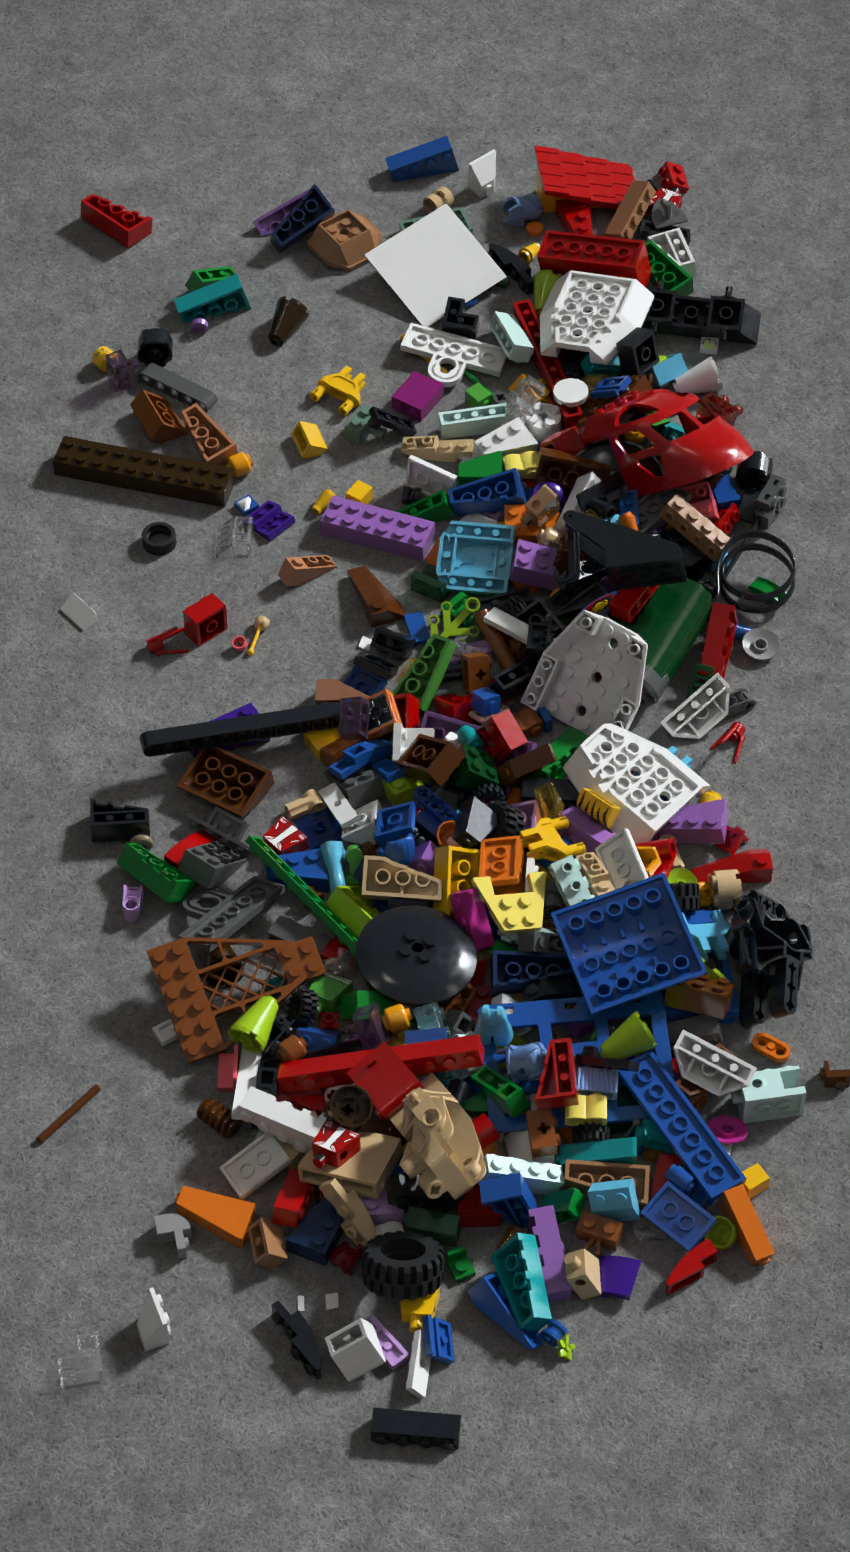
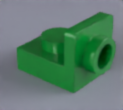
M465 1246L452 1248L446 1253V1264L456 1283L476 1276V1272L467 1256Z

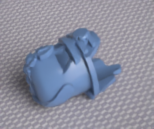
M534 194L520 197L511 196L502 204L503 212L508 214L502 221L504 223L508 222L509 226L523 227L525 221L539 219L544 208L541 206L540 199Z
M534 1042L521 1046L509 1045V1047L496 1050V1054L506 1055L508 1072H506L504 1077L516 1085L519 1084V1081L535 1080L542 1076L547 1053L542 1043Z

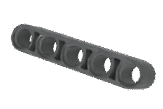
M149 363L138 374V378L143 384L158 391L160 390V392L172 398L174 397V399L189 406L197 403L205 413L218 401L214 392L154 363Z

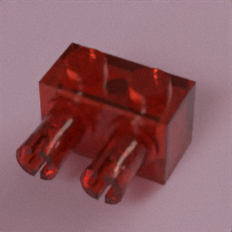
M710 392L701 398L706 405L731 426H734L737 416L743 413V407L739 406V404L731 405L729 398L725 397V395L719 397ZM699 404L696 413L697 416L704 417L711 415L706 409H704Z

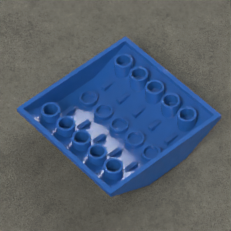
M665 873L551 913L564 953L591 1015L708 974Z

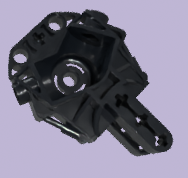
M754 889L735 894L731 910L734 911L731 918V931L735 936L729 945V952L734 959H739L738 972L742 974L739 1021L744 1028H749L766 1021L768 989H770L769 1011L772 1017L778 1019L796 1012L797 991L800 989L803 965L805 961L813 958L809 928L804 924L799 925L797 921L791 919L782 904Z

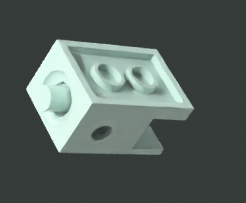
M785 1066L783 1068H768L762 1071H755L748 1087L732 1092V1102L737 1104L741 1120L746 1124L803 1115L807 1092L805 1086L797 1087L799 1066Z

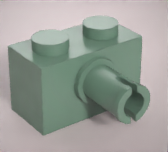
M363 404L345 424V440L361 446L370 434L384 439L387 429L379 427L376 430L369 427L367 422L371 417L369 413L371 407Z

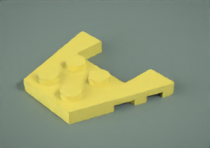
M546 871L533 872L527 875L530 892L495 895L490 876L475 877L471 880L472 886L477 888L480 893V899L488 906L489 913L502 934L540 931L543 921Z

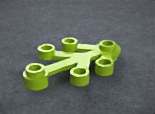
M475 597L468 598L465 603V609L452 623L450 616L452 605L448 601L441 604V611L443 612L444 631L440 636L445 638L449 636H470L476 638L479 635V628L477 626H471L470 628L458 627L471 613H476L479 610V600ZM473 603L476 605V608L471 609L469 605ZM449 605L450 608L449 610H444L443 606ZM431 615L428 623L431 627L432 637L434 633L438 635L437 625L439 624V617ZM436 618L437 623L433 624L430 620ZM476 629L477 634L473 635L470 631ZM459 639L457 642H454L457 644L456 647H458V643L460 642L467 644V642L464 639Z

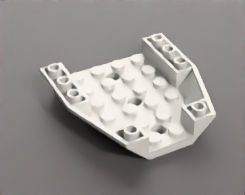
M570 270L555 281L540 314L541 355L557 358L561 348L585 351L590 353L591 363L608 365L618 354L616 343L636 327H642L654 295L636 279Z
M583 610L543 652L520 702L535 711L545 706L550 715L589 736L606 723H612L628 731L641 702L648 644L638 634L613 620ZM612 638H615L618 642V646L615 649L610 646ZM596 672L602 675L600 682H596L594 679ZM581 705L586 708L584 716L580 715L578 711ZM601 746L607 752L610 751L609 747Z
M612 723L603 724L577 748L563 766V770L579 794L582 788L592 789L621 808L611 828H606L612 833H618L627 828L635 844L651 841L653 836L695 796L699 798L710 787L706 781L668 749ZM601 746L609 747L610 751H604ZM630 771H637L640 776H633ZM664 795L669 801H663L659 796Z

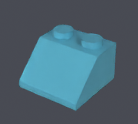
M681 353L666 355L667 359L654 365L646 372L647 378L650 373H653L654 387L664 388L669 385V381L674 380L675 382V378L688 371Z
M633 1178L591 1184L588 1190V1197L593 1214L618 1222L641 1219Z

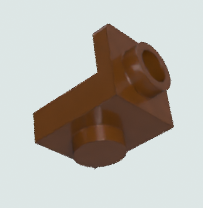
M824 1061L823 1068H820L819 1074L820 1080H824L825 1088L835 1087L836 1089H843L849 1087L850 1069L830 1070L829 1061Z

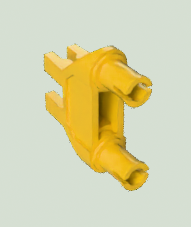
M345 366L339 373L322 377L317 382V387L309 394V397L312 401L315 399V402H318L324 394H329L343 401L344 403L338 407V412L346 416L353 408H357L361 404L359 392L366 386V382L363 381L366 375L359 373L351 380L352 375L350 373L352 368Z
M566 816L555 819L541 818L534 828L520 831L523 848L528 847L531 851L527 852L526 856L534 858V860L547 859L557 862L570 855L577 856L586 853V847L583 842L567 845L561 839L556 830L569 827V821Z

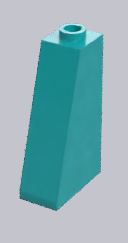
M637 1137L563 1144L560 1146V1152H557L556 1165H562V1171L565 1172L566 1160L636 1164Z

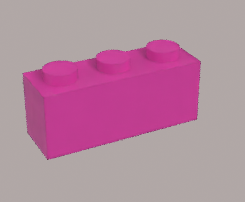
M473 887L452 893L450 898L456 920L469 932L477 951L492 946L494 939L484 902L480 899V893L477 888Z

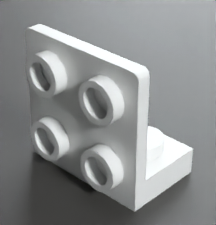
M394 723L393 763L398 765L396 762L419 734L434 737L435 730L433 728H404L402 723Z

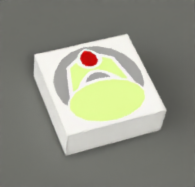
M701 337L700 353L717 355L719 338Z

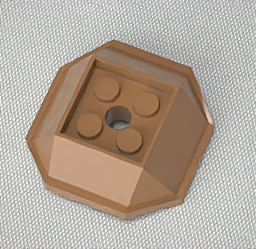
M348 209L318 224L310 233L307 246L327 266L351 272L369 263L364 254L381 244L382 233L363 214H356Z

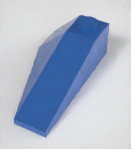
M497 1272L483 1277L467 1291L472 1302L484 1314L528 1350L535 1349L544 1344L538 1331L520 1329Z

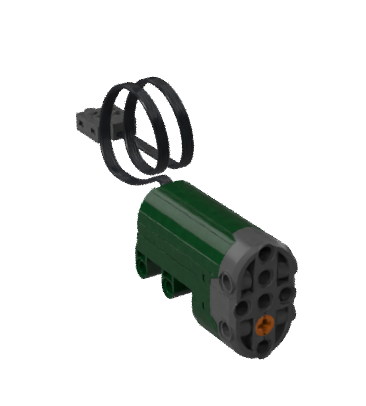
M772 474L756 500V506H759L755 513V523L752 528L734 535L723 547L716 566L715 598L711 600L712 596L703 586L686 578V582L659 585L630 624L618 619H611L638 634L648 644L640 706H653L658 702L709 620L713 602L718 603L720 597V567L722 596L729 605H735L737 610L753 614L767 613L780 608L791 597L796 580V560L792 550L778 537L767 532L757 531L758 526L769 529L772 522L777 519L780 508L785 506L787 498H785L787 487H785L786 479ZM752 537L762 538L775 543L787 553L791 562L778 550L763 544L749 543ZM741 539H744V541L742 542V544H741L740 546H737V547H735L734 549H732V550L726 555L725 559L723 560V558H724L725 554L727 553L728 549H729L735 542H737V541H739V540H741ZM749 550L762 551L775 556L786 565L791 573L788 580L781 587L762 594L740 591L730 585L726 578L742 552ZM791 585L784 597L766 606H748L738 603L725 591L726 588L731 594L741 599L764 601L779 596ZM615 638L610 640V646L613 649L618 646ZM596 672L594 675L595 681L600 682L602 680V675L599 672Z

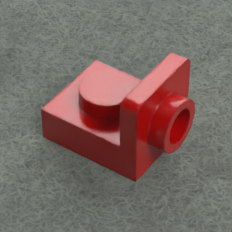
M727 825L725 844H716V846L734 855L741 842H748L749 839L744 835L746 832L737 826L732 828Z

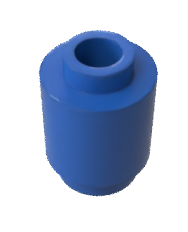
M673 1164L665 1174V1178L668 1179L667 1181L684 1194H690L697 1185L695 1177L681 1165Z

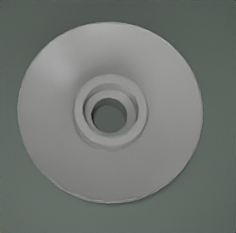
M755 628L744 635L742 647L749 657L765 661L773 658L778 653L779 640L771 631Z

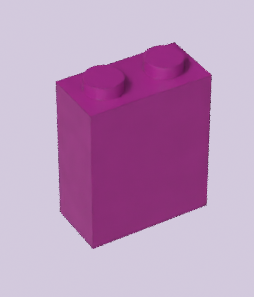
M414 371L392 395V408L397 412L408 415L412 419L422 421L444 396V384Z

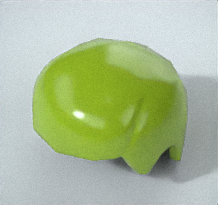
M714 1216L717 1222L704 1236V1240L709 1238L716 1249H728L736 1240L737 1229L735 1224L723 1216Z

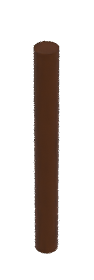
M95 1084L37 1136L36 1139L41 1144L101 1091L99 1086Z

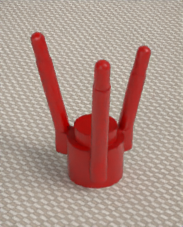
M175 626L147 639L146 642L150 654L155 653L156 656L162 654L188 653V649L161 650V648H164L162 640L184 631V627L178 629Z
M739 722L732 723L730 728L726 730L710 749L713 750L727 739L733 742L739 741L733 763L736 764L742 743L746 738L743 735L746 731L744 725Z

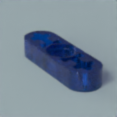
M424 785L415 788L413 794L414 802L441 825L448 819L451 820L453 818L457 822L458 813L431 789ZM419 794H421V795H422V794H426V796H425V797L422 796V797L420 798V797H419ZM434 804L440 805L442 810L435 812L431 806Z

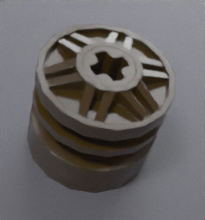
M354 1084L344 1085L338 1088L326 1101L323 1116L327 1118L326 1121L357 1132L371 1117L373 1111L372 1099L369 1093L362 1087ZM344 1108L346 1109L347 1113H350L348 1116H346L345 1112L342 1111Z

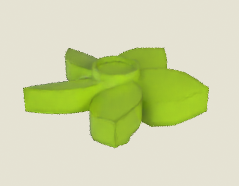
M566 1334L563 1340H556L559 1345L557 1348L558 1357H564L566 1360L571 1361V1351L576 1346L569 1344V1334Z

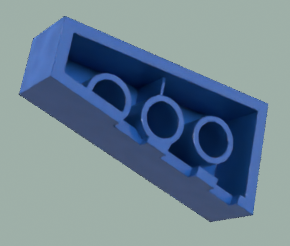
M516 468L448 489L450 504L457 515L504 511V505L526 504L527 502L523 481Z

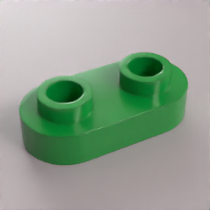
M463 592L458 593L449 601L452 605V610L450 611L451 621L452 615L462 604L465 605L466 600L469 598ZM449 605L443 606L444 610H449L450 608ZM440 611L439 617L443 620V612Z

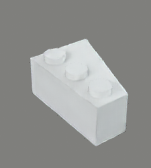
M680 228L647 237L648 241L652 240L691 277L696 276L695 260Z
M517 417L474 441L473 453L477 458L496 451H502V457L508 454H521L527 451H537L538 442L520 418Z

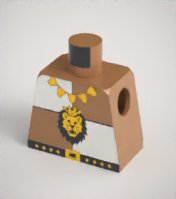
M544 484L524 505L526 514L520 521L526 527L533 522L537 526L543 525L561 510L558 495Z

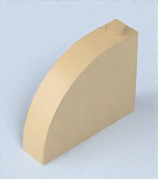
M356 1132L360 1134L361 1150L338 1168L326 1164L322 1169L317 1168L313 1164V1149H311L298 1165L299 1181L321 1186L323 1182L335 1178L345 1191L354 1189L357 1195L378 1199L402 1155L401 1138L371 1132Z

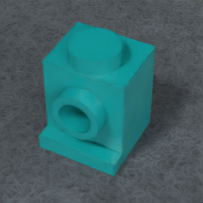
M670 422L664 426L661 435L668 441H672L685 435L682 426Z

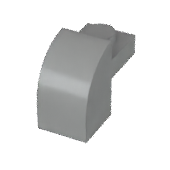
M169 1213L154 1216L158 1244L175 1241L178 1259L187 1258L186 1250H190L189 1239L192 1238L189 1222L178 1214Z

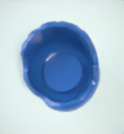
M409 833L408 836L402 839L387 842L386 845L379 848L378 856L389 858L391 861L399 864L409 865L415 856L413 835Z

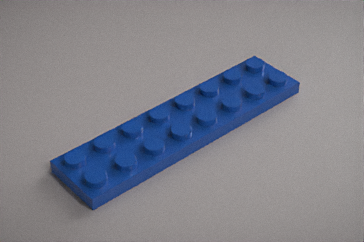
M648 1050L631 1060L639 1063L638 1072L619 1070V1077L686 1169L695 1177V1181L711 1202L721 1197L724 1191L746 1182L747 1178L652 1050Z

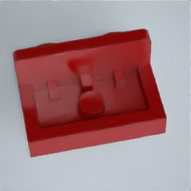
M666 161L659 168L658 176L662 188L671 190L673 187H676L683 193L689 190L684 169L681 165Z
M732 503L728 509L720 508L718 511L719 520L711 522L728 535L741 517L737 505Z

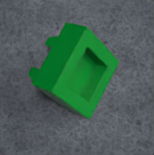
M464 604L452 615V622L465 609ZM470 614L458 628L462 625L465 628H470L473 625L471 621L473 615Z

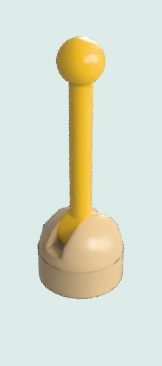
M258 615L255 618L254 627L257 631L250 649L247 650L249 656L254 654L253 649L260 631H265L269 626L270 620L265 616Z

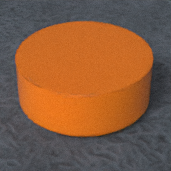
M537 221L529 222L526 225V233L531 237H538L543 233V225Z

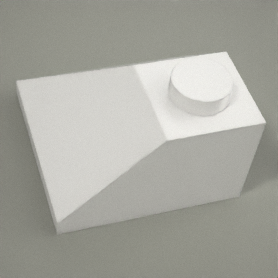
M495 149L469 163L468 188L480 198L490 195L494 191L496 177Z
M378 799L354 810L359 817V821L342 830L341 838L344 841L361 845L367 841H370L372 845L377 844L373 833L376 830L375 819H377V811L382 809Z

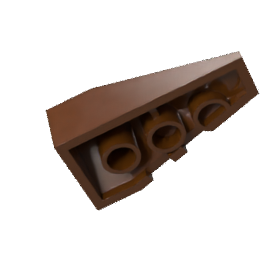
M540 447L533 488L540 482H553L560 485L561 488L573 489L577 478L593 472L602 481L610 476L612 467L559 450Z

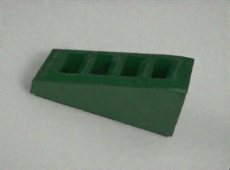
M696 663L686 699L698 690L695 688V685L701 687L705 684L704 682L697 681V678L708 681L713 677L715 667ZM699 670L708 672V676L699 674Z

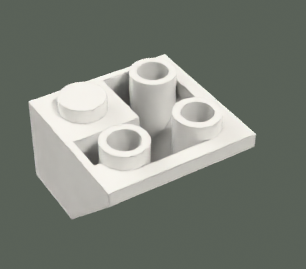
M154 1288L149 1289L137 1322L138 1335L145 1352L170 1344L169 1336L172 1335L168 1314L162 1308L164 1305L161 1295H156Z

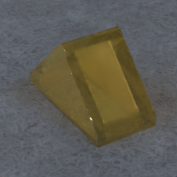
M549 782L534 788L541 818L555 819L562 817L564 804L554 784Z

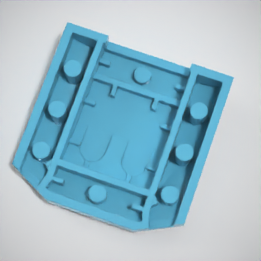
M451 520L447 530L440 536L436 574L443 591L482 595H497L508 592L515 542V526Z

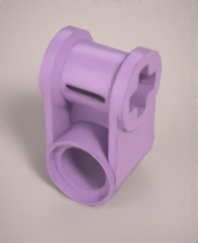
M124 885L122 905L124 918L127 921L134 922L141 917L145 896L144 885L140 887Z

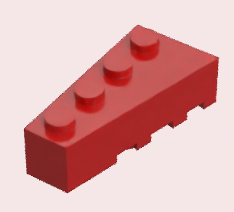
M95 194L81 200L80 217L127 248L152 233V218L149 216L142 217L137 211H127L124 206L113 205L111 201Z
M713 602L708 630L704 639V650L701 651L700 656L701 664L715 667L713 676L718 672L723 679L725 678L737 628L735 605ZM699 670V672H698L699 674H703V675H707V676H708V674H709L708 672H704V671H701V670ZM699 678L700 682L706 683L707 680Z

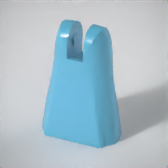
M327 841L320 845L328 872L331 894L336 886H346V856L341 841Z
M483 1005L479 1011L473 1034H480L483 1044H491V1037H494V1044L496 1046H508L512 1041L513 1030L507 1019L506 1011L502 1006H497V1009H490L489 1005Z

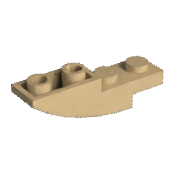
M438 436L403 437L401 452L420 459L457 462L458 457L473 456L474 439L439 440Z
M594 852L575 856V859L577 858L581 865L580 872L582 877L585 876L589 882L590 887L588 890L591 895L596 897L616 890L609 881L608 871Z
M335 1178L321 1184L319 1189L324 1197L331 1202L337 1213L345 1219L340 1226L356 1245L362 1244L365 1246L371 1238L374 1239L377 1236L372 1219L354 1189L345 1191Z

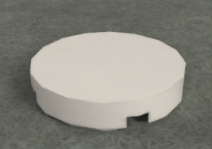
M563 379L554 386V400L560 405H566V407H577L588 398V387L579 379Z

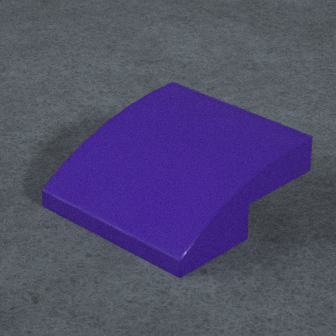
M270 500L243 519L248 527L268 541L273 540L296 522L294 516L283 512L281 505Z
M600 1256L601 1295L598 1296L609 1299L610 1295L630 1301L641 1266V1260L622 1256Z

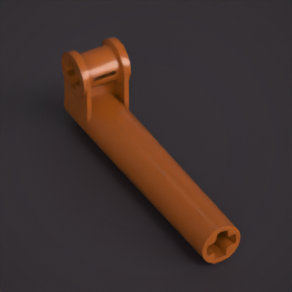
M489 609L481 610L475 614L474 618L504 671L517 663L500 630L483 622L484 616L489 612ZM525 690L517 693V695L525 693Z

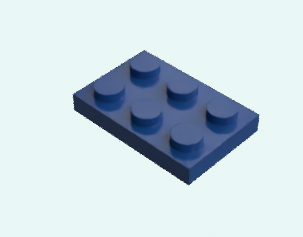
M669 1181L662 1186L640 1212L642 1216L687 1252L697 1246L717 1222L716 1218Z

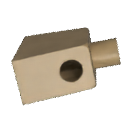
M586 1249L567 1253L564 1257L566 1279L580 1299L585 1300L601 1295L599 1259Z

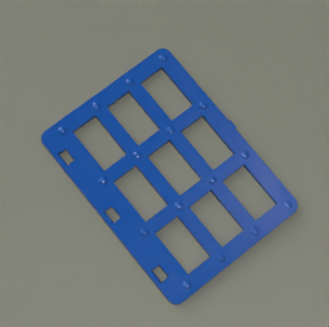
M661 992L640 998V1003H625L595 1015H591L583 997L489 1005L490 1009H497V1006H502L504 1010L513 1009L514 1014H506L512 1029L538 1026L540 1043L544 1045L546 1050H548L549 1042L552 1040L551 1025L594 1021L597 1041L572 1043L574 1054L579 1056L582 1055L584 1046L597 1047L599 1054V1051H601L600 1045L609 1037L607 1020L627 1019L632 1013L637 1011L640 1017H651L653 1036L658 1044L654 1048L656 1057L675 1081L664 999ZM577 1003V1008L565 1009L564 1004ZM491 1037V1044H483L485 1050L483 1066L488 1065L499 1073L498 1063H506V1055L496 1054L497 1048L496 1044H494V1037ZM619 1077L618 1086H626ZM539 1080L519 1081L517 1085L523 1089L526 1095L537 1094L540 1083ZM486 1095L488 1117L498 1133L527 1130L526 1115H519L516 1118L511 1116L504 1117L503 1111ZM607 1100V1124L632 1122L636 1118L640 1121H643L644 1118L651 1120L640 1105L618 1107L617 1100ZM560 1107L551 1108L552 1115H556L557 1128L575 1127L565 1125V1111L561 1112Z

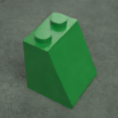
M496 451L459 463V471H455L457 482H459L456 483V487L501 473L502 451Z

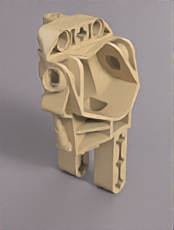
M430 1073L421 1081L425 1088L421 1089L418 1087L408 1093L406 1098L402 1100L404 1106L390 1116L389 1119L408 1141L399 1165L409 1178L412 1179L416 1175L423 1173L418 1179V1184L429 1198L436 1199L448 1191L456 1200L473 1189L472 1186L485 1177L487 1167L471 1118L433 1073Z

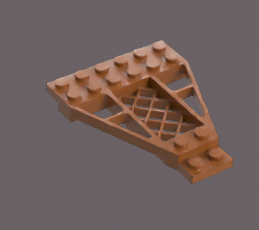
M313 936L296 942L294 940L184 937L146 951L187 1064L217 1056L219 1053H226L235 1044L232 1039L228 1043L223 1042L215 1018L240 1009L244 1014L246 1012L245 1007L254 1005L262 996L276 997L281 995L277 999V1004L279 1005L291 995L295 988H300L309 980L326 975V970ZM188 944H217L223 960L203 969H197ZM222 944L258 945L263 947L228 959L225 956ZM275 951L276 956L270 954V952ZM262 956L259 964L251 961L253 958ZM265 956L276 960L272 969L261 965ZM243 962L240 970L231 967ZM278 962L283 975L274 971ZM246 963L257 967L253 976L242 972ZM259 968L270 973L266 982L255 978ZM224 969L221 977L212 974ZM227 969L237 973L234 983L223 979ZM272 974L282 978L279 988L268 984ZM240 975L250 979L247 989L236 984ZM205 976L201 983L200 977ZM208 976L218 980L214 990L204 985ZM253 981L263 985L260 995L249 990ZM221 982L232 986L228 995L217 991ZM266 987L272 989L271 991L264 993ZM234 988L245 992L241 1001L230 997ZM204 990L213 993L209 1002ZM247 994L254 996L245 1000ZM215 995L225 999L222 1008L211 1004ZM228 1001L234 1003L232 1005L226 1006Z

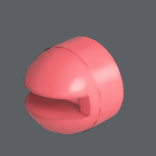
M236 636L232 640V646L237 652H243L247 647V641L243 636Z

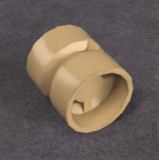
M445 186L438 187L433 193L423 199V207L429 214L444 204L451 206L454 203L451 191Z

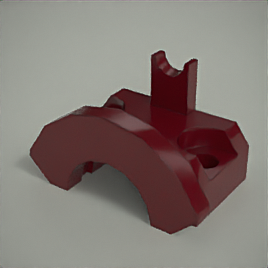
M343 1242L332 1251L328 1259L334 1266L341 1267L344 1274L348 1273L351 1276L353 1273L350 1268L355 1266L357 1260L362 1259L364 1245L358 1244L353 1249L347 1242Z

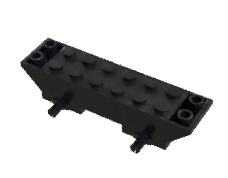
M658 278L655 288H647L654 295V299L641 328L654 330V334L660 333L694 338L710 337L719 338L721 342L728 341L757 345L761 312L746 304L745 299L733 297V287L730 286L729 291V286H727L725 295H711L710 299L676 295L677 291H669L663 288L664 279L662 278L661 284L660 278Z

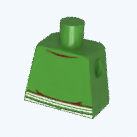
M327 972L326 975L314 978L309 989L314 990L317 993L316 997L319 998V1001H317L319 1007H317L318 1014H315V1016H319L322 1011L327 1013L337 1012L340 1009V996L353 992L352 981Z

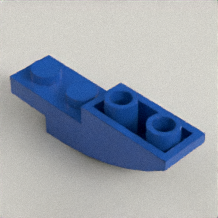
M378 738L354 744L342 751L343 758L329 766V771L343 780L366 764L371 766L393 754V742L388 739Z

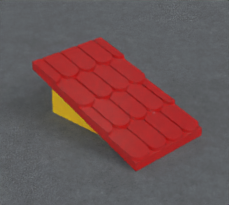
M534 145L537 160L536 193L541 201V206L544 208L543 213L555 212L556 200H572L590 204V208L606 207L617 210L629 186L635 180L633 169L628 164L609 162L607 159L587 157L578 153L559 151L556 148Z

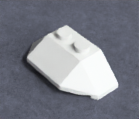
M717 672L660 723L672 737L700 739L728 715L730 686Z
M682 1030L673 1048L681 1077L718 1097L748 1087L757 1069L751 1064L685 1030Z

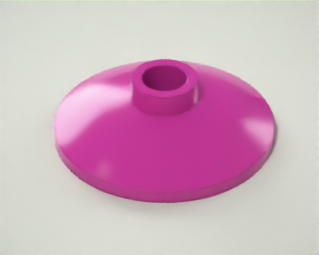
M716 1116L707 1123V1126L719 1142L723 1144L739 1143L748 1135L747 1125L742 1120L733 1116Z

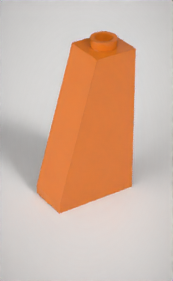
M743 1184L724 1191L716 1204L722 1215L735 1224L737 1229L736 1239L751 1265L759 1264V1266L770 1263V1259L775 1252Z
M187 1186L182 1187L181 1192L176 1194L174 1205H177L178 1214L236 1247L244 1249L249 1235L247 1228L253 1224L256 1216L255 1203Z

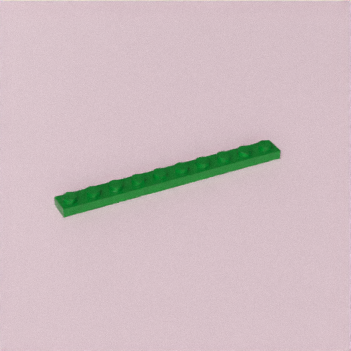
M249 835L245 840L250 846L249 850L262 859V863L275 872L274 875L287 884V889L300 897L299 901L312 910V914L316 918L321 919L325 923L324 926L329 931L334 932L338 936V941L343 945H347L351 949L350 953L356 957L358 936L260 837Z

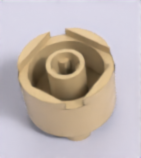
M737 869L712 871V874L707 875V883L711 885L714 891L710 906H713L715 910L731 909L733 896L742 892L741 879H736V874H739Z

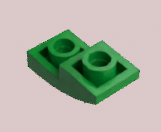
M758 576L748 589L754 594H762L774 591L780 586ZM787 591L769 600L775 603L784 597Z

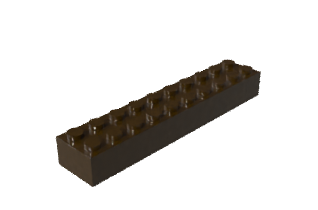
M63 436L53 459L54 475L224 508L235 484L234 468L68 436Z

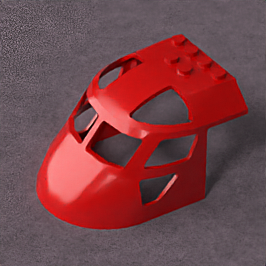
M652 389L641 392L634 390L627 393V397L617 398L616 403L611 402L604 405V409L594 410L593 415L587 417L582 436L583 444L604 438L609 439L625 484L629 490L637 489L638 496L665 491L702 480L746 460L754 453V450L743 435L723 420L695 394L686 392L674 393L666 389ZM698 402L711 415L695 418L686 408ZM631 407H638L640 414L652 410L657 411L623 425H620L619 422L621 414ZM677 414L685 435L668 441L651 427L652 424ZM638 430L654 443V447L628 454L619 443L618 435ZM660 454L664 475L655 476L639 464V459Z

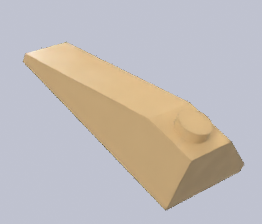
M364 855L361 899L387 900L389 897L441 901L443 880L423 872H418L386 857Z

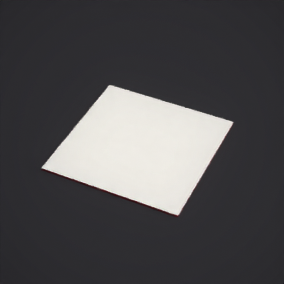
M444 204L364 254L417 321L425 327H430L443 319L448 296L465 299L466 304L507 278L447 204Z

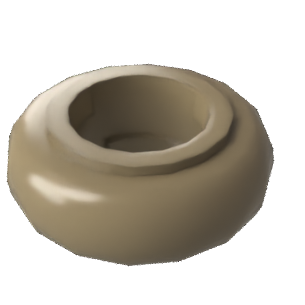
M136 835L130 839V843H137L147 850L153 847L154 842L148 835Z

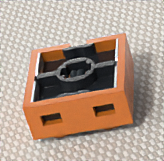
M387 689L353 705L357 718L361 720L359 725L363 738L366 740L377 739L393 731L394 723H402L393 693Z

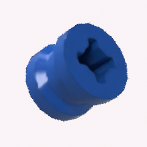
M552 1319L547 1323L548 1327L543 1329L540 1335L545 1342L557 1347L558 1343L556 1340H560L568 1331L561 1322Z

